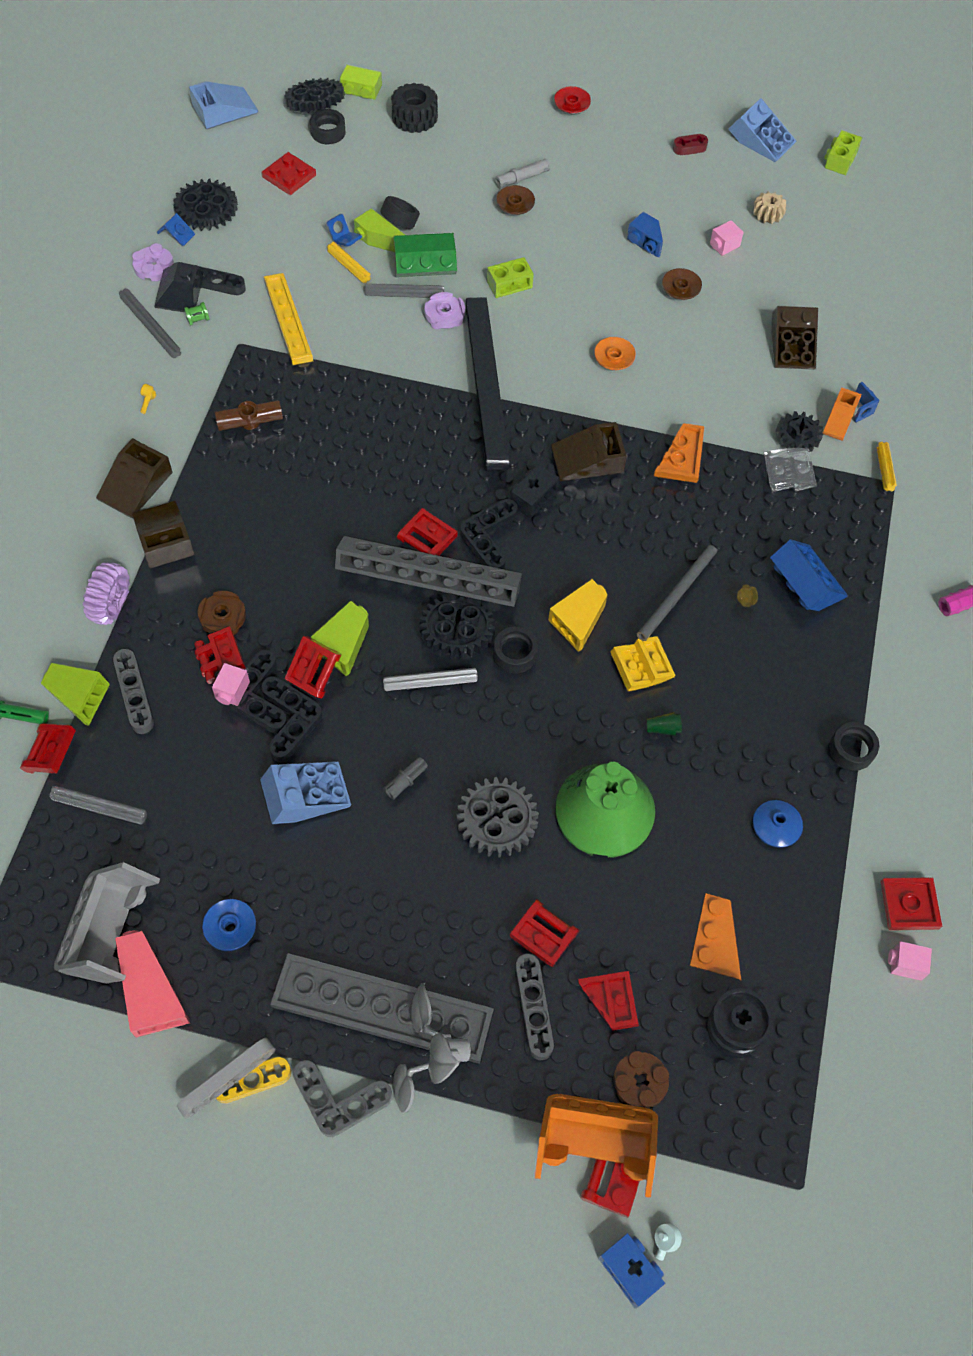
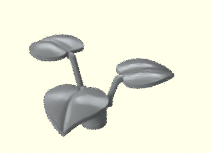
M425 983L420 984L414 995L411 1005V1020L417 1033H422L424 1030V1033L433 1036L430 1043V1061L408 1070L405 1064H400L397 1067L393 1078V1092L401 1113L408 1112L412 1106L414 1085L411 1077L415 1072L429 1068L432 1082L441 1083L450 1076L460 1062H467L471 1053L468 1039H452L451 1034H442L430 1029L429 1024L431 1023L432 1012Z

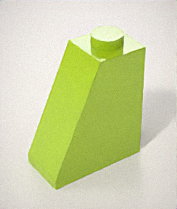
M350 601L311 636L312 639L342 654L339 662H336L334 667L346 677L351 672L369 628L368 613L362 606H357Z
M56 663L50 664L41 681V684L85 725H90L110 685L100 672Z

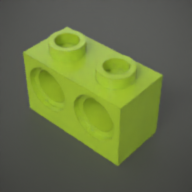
M841 130L839 136L834 137L830 148L826 152L824 160H827L825 169L846 176L858 153L863 137Z
M525 257L487 267V283L495 298L533 288L534 273Z

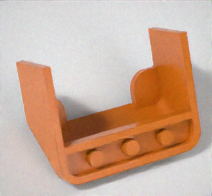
M564 1094L548 1096L539 1137L535 1178L541 1179L543 1163L550 1166H558L566 1162L568 1154L624 1163V1172L630 1178L638 1181L646 1180L645 1197L651 1198L657 1157V1113L644 1107Z

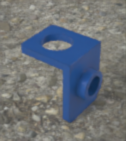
M177 213L157 231L159 234L166 228L181 246H184L195 235Z
M339 214L326 222L333 242L339 245L351 246L362 238L361 234L349 231L343 214ZM336 221H340L342 224V230L339 233H336L333 228Z
M860 382L856 389L857 393L862 394L859 402L863 405L859 407L854 418L856 423L874 414L880 401L874 392L863 382Z

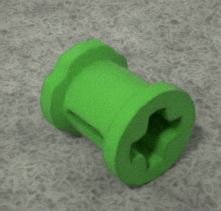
M204 302L192 308L184 307L190 326L197 321L210 320Z

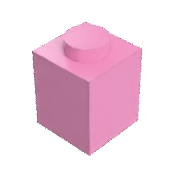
M730 220L713 229L710 245L723 256L740 247L744 232Z
M224 663L212 686L215 699L225 705L233 704L238 706L250 683L247 671Z
M900 941L890 950L888 955L891 974L922 981L930 974L932 948Z

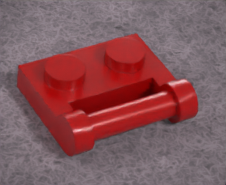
M422 508L400 530L397 539L402 543H408L420 552L440 556L457 537L458 531ZM413 531L416 532L417 534H419L435 546L433 548H430L429 546H427L426 544L412 536L411 533Z
M303 636L285 679L311 695L323 698L326 692L324 688L335 663L339 662L342 654L326 647L309 636ZM324 655L327 657V660L316 685L311 684L312 679Z
M39 724L37 729L38 735L27 759L23 760L20 769L31 774L34 772L57 774L76 730L71 725Z
M536 900L512 930L510 937L553 967L577 936L579 929L574 925L571 927L544 908L542 902ZM538 915L565 936L562 939L533 918Z
M596 1159L586 1190L583 1189L580 1199L628 1218L640 1181L630 1178L624 1172V1163L615 1162L605 1196H599L597 1191L607 1160Z

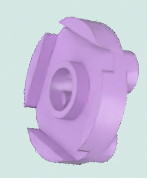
M156 243L136 251L132 255L135 274L143 280L151 278V281H160L163 269L174 264L171 253L167 249L162 248V245Z
M436 293L430 297L428 303L427 301L425 303V317L434 329L458 327L462 325L463 318L465 317V304L460 297L458 299L453 297L452 293Z

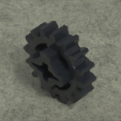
M794 411L793 416L787 413L785 418H780L776 428V438L781 439L780 445H787L786 450L792 448L794 453L801 450L802 454H805L806 449L812 452L814 447L818 448L823 437V426H818L819 420H812L813 415L807 417L805 412L798 415L797 411Z

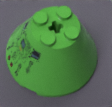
M617 762L592 764L575 771L565 780L556 800V818L564 836L579 850L590 855L618 857L637 849L647 839L654 824L655 804L650 790L635 773Z

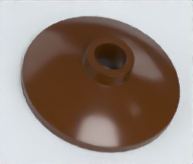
M507 186L497 194V205L501 210L509 214L519 215L527 213L535 204L534 194L523 186Z
M677 268L668 271L664 275L662 287L669 296L680 300H688L700 293L702 281L695 272L684 268Z

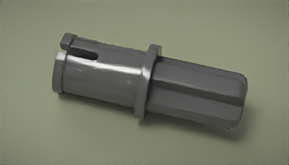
M421 757L417 758L404 771L399 770L398 775L383 790L394 800L404 789L413 785V780L428 767L427 763Z

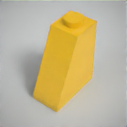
M591 579L551 607L548 620L579 652L583 649L604 610L608 594L603 586L598 585Z

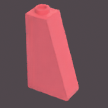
M132 930L123 933L121 937L115 938L120 971L126 975L122 983L130 1032L135 1038L189 1024V1018L144 933Z

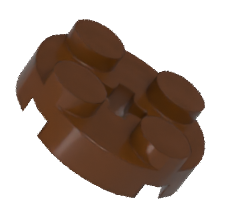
M217 591L213 593V596L208 599L205 597L198 607V617L205 632L212 634L230 626L235 635L245 622L246 610L244 604L235 593ZM222 610H225L226 615L223 617H219L216 614L221 613Z
M640 1051L632 1052L619 1062L614 1072L613 1081L618 1098L626 1105L644 1108L658 1105L668 1091L669 1072L664 1067V1064L654 1055ZM644 1074L648 1086L642 1085L637 1087V1080L634 1076Z

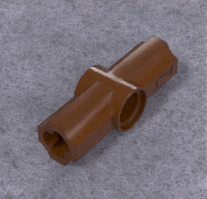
M279 400L260 404L244 401L239 404L238 408L215 412L219 431L237 427L253 430L260 423L283 419Z

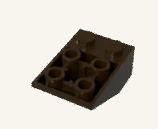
M777 306L772 312L771 335L775 368L816 370L818 307Z
M617 422L596 424L551 444L560 481L624 472L627 455Z
M132 438L118 453L96 499L133 519L132 513L140 511L173 473L168 456Z
M176 500L132 513L150 568L194 555Z

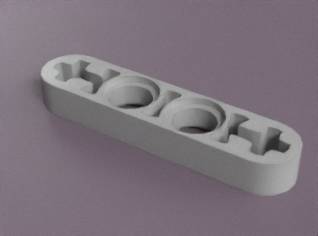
M268 1038L261 1039L185 1096L177 1105L183 1117L187 1119L198 1113L262 1064L275 1052L274 1046Z

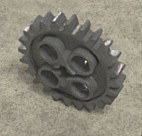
M495 777L492 784L486 778L484 779V786L476 782L475 791L467 789L468 797L462 796L461 803L463 805H458V812L461 814L457 815V821L462 822L458 825V830L465 831L463 833V840L471 838L469 847L477 844L478 853H481L485 848L489 857L493 851H496L498 857H501L504 850L511 856L513 847L520 852V843L526 846L529 844L528 837H534L535 831L533 829H537L538 822L535 820L538 819L539 812L534 811L537 803H530L532 794L524 796L526 787L518 790L516 789L517 781L513 782L510 786L508 785L507 778L503 780V783H499L498 778ZM497 798H504L507 802L500 804L495 800ZM477 810H483L487 814H485L484 816H477L474 812ZM516 817L519 818L521 822L518 824H513L509 821V819ZM490 830H497L500 834L498 836H491L488 832Z

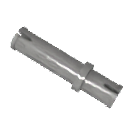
M545 158L519 169H510L509 172L495 177L496 185L498 188H502L510 184H518L523 179L549 171L550 163Z

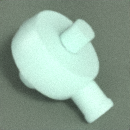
M665 1223L656 1229L655 1243L658 1250L655 1257L660 1261L664 1260L666 1252L676 1251L681 1245V1232L675 1225Z

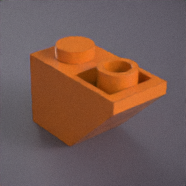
M841 387L823 434L843 441L862 394Z

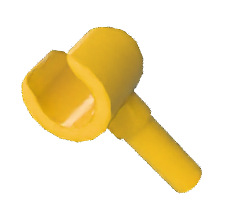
M144 384L141 388V395L145 396L140 411L142 414L146 413L150 400L156 397L153 386Z

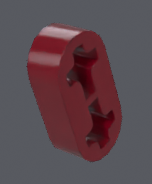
M703 134L677 137L674 140L673 151L680 156L705 152L708 138Z

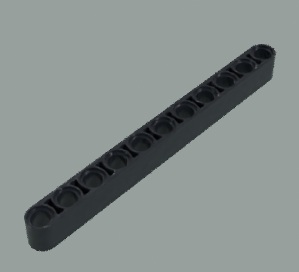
M487 297L466 298V316L486 471L509 470V454Z

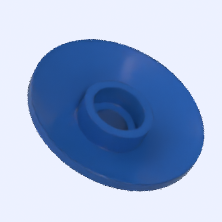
M771 800L757 808L753 816V827L757 836L764 843L782 848L794 844L799 839L803 831V821L799 812L789 803ZM776 817L781 818L784 823L777 822Z
M226 899L214 904L207 911L203 920V933L206 940L214 948L222 951H233L246 945L252 938L256 928V919L252 909L246 903L236 899ZM234 924L235 929L229 932L226 930L228 925Z

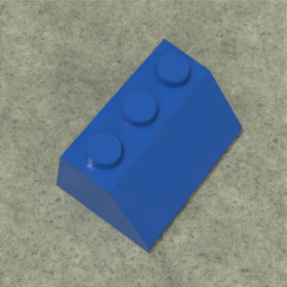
M790 539L770 557L775 563L773 565L775 570L780 575H784L787 579V586L799 595V602L805 609L820 611L848 596L810 545Z

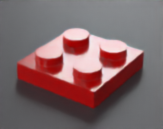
M290 152L284 154L262 171V177L288 195H292L316 176L315 168Z
M933 877L883 878L880 881L888 930H939L942 928Z

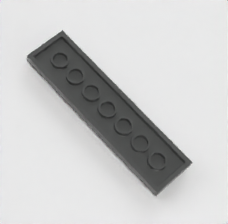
M287 954L270 1004L271 1007L430 1050V1043L433 1036L424 1033V1030L422 1033H417L412 1024L411 1005L418 988L293 954ZM426 990L432 1012V1019L429 1024L430 1029L442 1034H451L452 1039H468L471 1048L468 1061L480 1064L494 1008Z

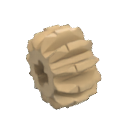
M767 191L766 194L760 193L754 201L753 215L757 216V220L773 224L774 221L779 222L785 215L786 200L783 199L782 195H776V192L770 193Z

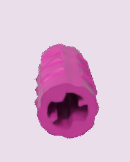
M973 585L959 589L954 593L951 592L949 595L939 599L938 605L944 616L959 614L961 611L969 610V608L973 607Z

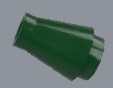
M671 712L647 718L648 733L653 732L676 736V733H682L681 714Z

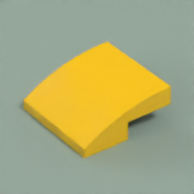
M658 636L649 637L646 641L637 639L634 644L613 647L611 650V655L627 691L650 687L670 680L675 676Z

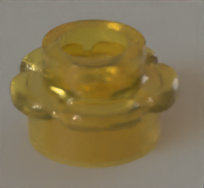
M743 585L737 594L738 601L744 607L755 605L758 600L756 588Z

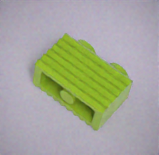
M346 65L344 72L340 76V83L343 84L346 94L375 100L382 87V72Z

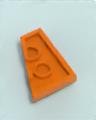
M683 423L672 445L665 453L662 462L655 470L654 476L697 483L705 426Z
M706 893L690 966L741 980L731 900Z

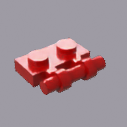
M230 626L209 634L210 643L204 645V642L199 640L194 644L196 658L201 663V674L206 678L208 684L215 682V673L219 670L221 671L224 663L241 669L246 668ZM211 654H214L216 660L210 662L209 657Z

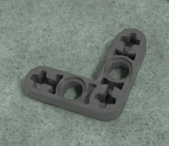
M308 1060L300 1061L293 1069L294 1080L320 1131L327 1137L341 1134L387 1107L392 1100V1090L389 1084L384 1081H376L335 1104L313 1062ZM306 1068V1070L308 1071L313 1070V1072L310 1073V1077L314 1084L317 1081H319L320 1084H316L309 1088L308 1083L304 1077L300 1079L298 1078L302 1075L301 1069ZM375 1089L386 1090L387 1092L384 1094L385 1100L374 1099L371 1101L373 1108L368 1109L367 1102L362 1096L367 1094L369 1100L376 1095ZM316 1091H322L326 1094V1100L320 1106H315L310 1101L312 1094ZM354 1101L362 1103L364 1107L363 1112L359 1116H351L348 1113L350 1103ZM343 1108L344 1115L349 1122L344 1124L343 1119H340L335 1123L336 1128L334 1130H331L330 1127L324 1128L323 1126L327 1123L326 1118L329 1116L332 1119L341 1116L338 1110Z

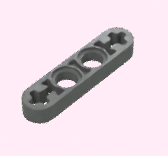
M121 649L115 653L113 662L129 722L136 733L146 734L153 728L154 721L138 663L131 650ZM124 658L128 659L127 662L130 669L125 670L122 663ZM133 676L137 678L136 683L128 686L124 684L125 679ZM139 696L143 698L139 705H130V700L133 697ZM137 713H142L144 718L143 725L139 724Z
M524 954L518 958L515 971L530 1054L535 1059L545 1060L552 1054L554 1041L540 963L534 955ZM527 961L530 966H534L531 969V979L537 978V980L526 981V970L520 968L524 966V962ZM527 987H536L540 993L539 997L535 1000L528 999L524 994ZM533 1013H540L544 1017V1023L538 1027L533 1026L529 1021V1016ZM546 1030L547 1033H542L543 1044H548L549 1047L545 1048V1053H540L538 1048H534L538 1043L537 1034L532 1036L531 1032L540 1033Z

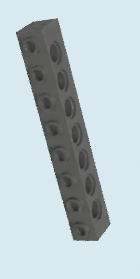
M347 536L342 538L336 549L335 569L512 607L515 606L519 594L522 573Z

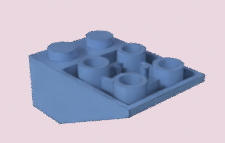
M207 81L189 87L192 106L206 129L258 113V109L244 87Z
M762 98L729 128L740 144L773 162H776L797 142Z
M339 762L270 765L260 779L272 824L294 823L351 806Z

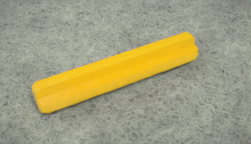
M332 242L328 244V252L361 282L366 283L370 281L371 274L337 243Z
M881 441L877 446V454L884 490L892 492L895 490L897 482L890 446L888 442L883 443Z

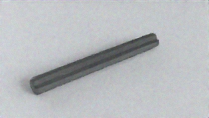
M127 288L120 290L119 295L122 301L172 358L180 356L179 346Z

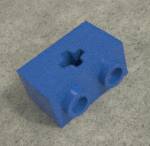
M627 1233L598 1259L636 1309L665 1285V1282L662 1280L664 1273L654 1261L650 1263L643 1254L645 1248L636 1236L631 1238ZM628 1261L632 1265L635 1263L639 1265L640 1268L637 1270L639 1277L635 1273L632 1275L628 1273L627 1270L630 1268Z

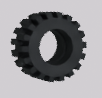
M407 83L404 86H399L398 90H394L391 96L392 119L396 127L402 128V131L405 132L410 131V133H421L434 127L438 118V96L433 89L421 83Z

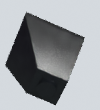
M177 262L163 269L154 307L185 313L184 307L192 308L197 306L203 281V275L198 265Z

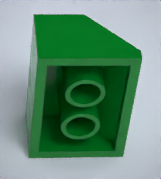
M454 233L394 236L397 277L453 275L457 273Z

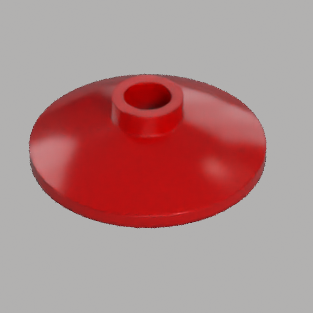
M570 86L558 90L555 94L554 102L564 112L580 113L589 108L591 97L584 89Z

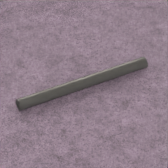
M707 546L638 631L637 637L640 640L646 641L715 556L717 549L714 546Z

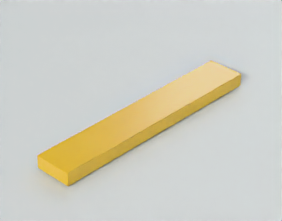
M284 273L264 276V282L292 365L312 362L313 356Z

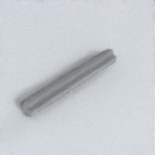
M476 668L389 676L384 677L383 684L385 691L476 682L478 675Z

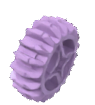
M103 562L100 566L96 567V570L92 572V577L88 579L89 583L85 587L86 592L83 595L85 598L83 611L87 619L96 624L111 625L114 619L118 618L129 593L130 577L127 569L113 562Z

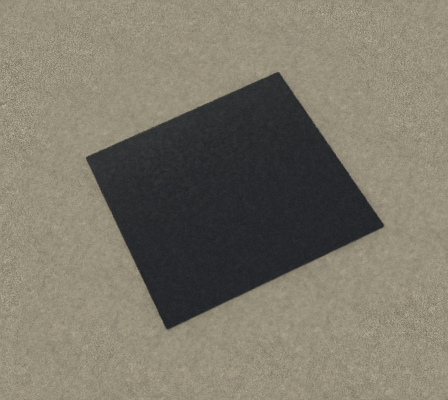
M238 344L169 499V502L176 500L194 555L153 568L149 567L146 556H144L94 670L100 672L110 685L90 725H85L74 716L71 726L76 732L58 773H49L0 885V983L128 1016L122 981L101 983L67 975L54 969L57 954L87 877L95 870L124 862L160 878L158 884L145 888L146 897L140 905L129 909L120 937L123 936V933L132 930L142 931L146 936L189 1018V1024L174 1028L246 1047H251L261 1039L268 1038L275 1048L273 1054L299 1061L308 1060L315 1065L376 1081H384L393 1085L394 1074L400 1064H405L408 1070L429 1063L430 1050L273 1008L270 1004L288 953L416 988L421 983H425L427 991L494 1008L480 1064L471 1061L460 1062L450 1076L441 1083L432 1082L429 1068L415 1072L411 1077L414 1091L542 1124L548 1096L552 1094H564L624 1104L618 1098L614 1086L613 1076L619 1062L632 1052H646L657 1057L669 1072V1087L665 1097L658 1105L648 1108L655 1111L658 1115L657 1154L794 1190L803 1189L806 1178L858 770L845 769L834 761L830 754L829 744L835 731L841 725L848 722L865 723L894 491L884 490L883 481L880 479L706 442L702 444L697 483L655 477V470L662 462L675 436L617 424L627 455L623 473L566 481L559 480L558 492L532 518H529L517 509V516L513 521L488 534L506 557L504 570L522 573L519 594L514 607L481 600V607L487 605L488 612H492V618L495 619V635H493L492 642H488L487 649L481 647L480 654L473 651L472 657H470L467 653H464L463 659L458 654H455L454 658L451 659L450 653L441 656V650L434 653L433 646L426 647V640L422 641L421 633H419V624L422 611L427 610V604L434 605V599L442 602V596L451 599L452 594L335 569L336 549L342 538L347 536L418 551L408 543L399 541L397 535L423 508L458 531L457 537L440 556L482 565L460 535L461 523L504 499H511L510 491L516 483L519 484L524 479L526 473L530 469L533 470L538 464L558 476L551 444L593 425L611 422L501 399L509 454V470L486 471L476 393L313 359L312 362L292 365L288 353ZM277 400L280 402L283 419L260 423L253 430H247L243 427L218 430L215 416L217 411L238 408L239 404L244 401H252L255 404ZM485 517L483 521L487 524H492L495 522V519ZM413 531L411 533L412 536H414L430 548H433L435 546L434 544H432L416 532ZM790 539L808 544L848 596L820 611L807 610L799 602V595L787 586V579L784 575H780L773 567L775 563L770 557ZM484 542L477 544V548L481 550H485L489 547V545ZM707 546H714L717 549L715 556L649 636H658L675 673L674 678L650 687L627 691L611 655V650L613 647L634 644L639 639L637 633ZM593 579L606 590L608 594L606 605L583 649L578 652L548 620L551 607ZM214 592H233L245 606V622L239 628L238 633L234 635L245 667L259 651H271L275 655L277 666L269 677L281 679L317 702L321 707L322 719L287 761L277 762L270 754L269 744L278 733L266 730L231 709L228 705L217 701L212 689L214 683L208 684L206 678L201 674V663L196 658L194 644L199 640H202L204 645L210 643L208 638L210 633L205 632L198 617V607L205 597L208 599L213 596ZM454 594L456 599H459L461 596ZM473 598L474 603L480 600ZM352 601L355 605H360L367 611L369 628L350 674L346 677L334 667L324 688L326 692L323 698L315 697L285 679L302 637L309 636L311 638L312 635ZM222 610L221 613L216 614L219 617H223L226 615V611ZM461 612L457 613L454 641L457 640ZM508 627H523L531 631L537 639V660L525 672H506L494 660V640L499 632ZM517 640L508 641L502 646V653L506 657L516 660L528 656L530 650L525 643ZM121 649L131 650L138 663L154 721L153 728L146 734L136 733L129 722L113 662L115 653ZM214 654L210 655V662L216 660ZM322 657L311 684L316 685L326 662L324 657ZM124 658L122 662L125 670L130 669L127 658ZM268 659L267 661L261 660V664H262V665H263L264 663H268V664H269L270 661H269V659ZM467 668H476L478 675L476 682L385 691L383 684L384 677ZM220 670L215 673V678H217ZM254 675L248 676L249 684H254L258 680V677ZM133 676L125 679L124 684L128 686L136 683L137 678ZM275 686L274 688L268 687L269 692L272 690L278 692L277 686ZM260 688L256 695L268 701L263 695L262 688ZM139 696L133 697L130 700V705H139L143 698ZM291 696L286 699L285 703L293 706L298 703L299 699ZM259 704L253 705L250 708V712L253 714H258L263 710V707ZM305 710L307 713V717H309L310 715H316L315 710H313L312 712H308L307 710ZM285 712L288 722L292 716ZM671 712L681 714L682 733H676V736L653 732L648 733L647 718ZM137 713L139 724L143 725L144 718L142 713ZM279 717L276 720L271 718L272 724L281 722ZM293 727L290 729L289 734L299 736L303 729L301 727ZM853 735L844 736L840 741L843 750L851 756L860 757L862 740ZM285 745L282 748L277 747V753L279 751L285 752ZM421 757L428 767L413 780L412 786L404 789L394 800L390 798L383 788L398 775L399 770L404 771L413 761ZM339 762L351 802L350 807L294 823L272 824L260 781L270 765ZM617 762L635 773L650 790L655 804L654 824L647 839L632 852L618 857L590 855L576 848L562 833L556 818V800L559 790L571 774L585 766ZM495 777L498 778L499 783H503V780L507 778L508 785L510 786L513 782L517 781L516 789L519 790L522 787H526L524 796L532 794L530 803H537L534 811L539 812L538 819L535 820L538 822L537 829H533L535 831L534 837H528L529 844L527 846L520 843V852L513 847L511 856L504 850L501 857H498L496 851H493L489 857L485 848L481 853H478V845L469 847L471 838L463 840V833L465 831L458 830V825L462 823L457 821V815L461 814L458 812V805H463L461 797H468V788L475 791L476 782L484 786V779L486 778L490 784L494 782ZM497 798L495 800L500 804L507 802L504 798ZM771 800H780L789 803L799 812L803 821V831L794 844L782 848L773 847L764 843L757 836L753 827V816L761 804ZM477 810L474 812L477 816H484L485 814H487L483 810ZM516 817L509 819V821L513 824H518L521 822V820ZM776 817L777 822L784 823L781 818ZM490 830L488 834L491 836H498L500 832H498L497 830ZM706 893L731 900L741 980L690 966ZM226 899H236L246 903L252 909L256 919L255 932L250 941L243 947L233 951H222L214 948L208 943L203 933V920L207 911L214 904ZM536 900L542 902L544 908L571 927L574 925L579 929L577 936L553 967L510 937L512 930ZM538 915L533 918L562 939L565 936ZM234 924L226 927V930L229 932L235 929ZM116 945L113 957L118 959V965H120ZM524 954L534 955L540 963L554 1041L552 1054L545 1060L535 1059L530 1054L515 971L518 958ZM527 961L524 962L523 967H520L526 970V981L537 980V978L531 979V969L534 966H530ZM629 971L639 1026L611 1030L580 987L578 979ZM530 986L524 991L525 996L530 1000H535L540 995L536 987ZM736 988L750 989L761 995L769 1004L773 1014V1028L768 1038L752 1054L742 1057L731 1056L719 1050L711 1041L707 1030L708 1016L717 1000L727 991ZM533 1013L529 1016V1021L533 1026L538 1027L544 1023V1017L540 1013ZM544 1030L540 1033L531 1032L532 1036L535 1034L538 1036V1043L534 1048H538L540 1053H545V1048L549 1046L548 1044H543L542 1033H547V1031ZM644 1074L634 1076L637 1080V1087L642 1085L648 1086Z

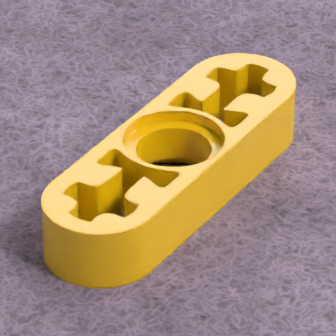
M281 1057L266 1060L250 1072L259 1075L260 1080L257 1086L253 1088L246 1087L244 1084L245 1077L239 1080V1085L243 1091L238 1092V1088L234 1087L228 1090L229 1095L224 1096L221 1094L216 1100L226 1104L282 1085L289 1080L291 1067L288 1061ZM278 1064L281 1068L286 1067V1070L282 1071V1077L277 1078L276 1074L267 1076L269 1082L265 1083L262 1069L265 1068L268 1074L275 1071V1066Z

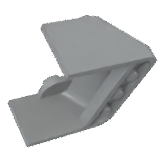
M124 862L90 873L84 883L54 963V969L67 975L101 983L124 981L126 975L119 973L120 965H118V959L113 957L116 948L115 938L120 937L129 909L140 905L146 897L145 888L158 884L160 878Z

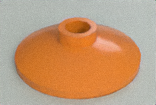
M608 337L596 345L594 355L597 362L604 368L623 370L633 364L636 351L629 341L620 337Z

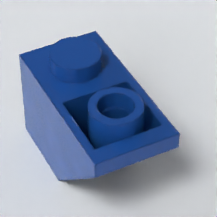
M642 212L629 224L627 239L654 256L659 257L663 244L659 221Z

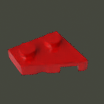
M629 971L578 979L580 987L611 1030L639 1026Z

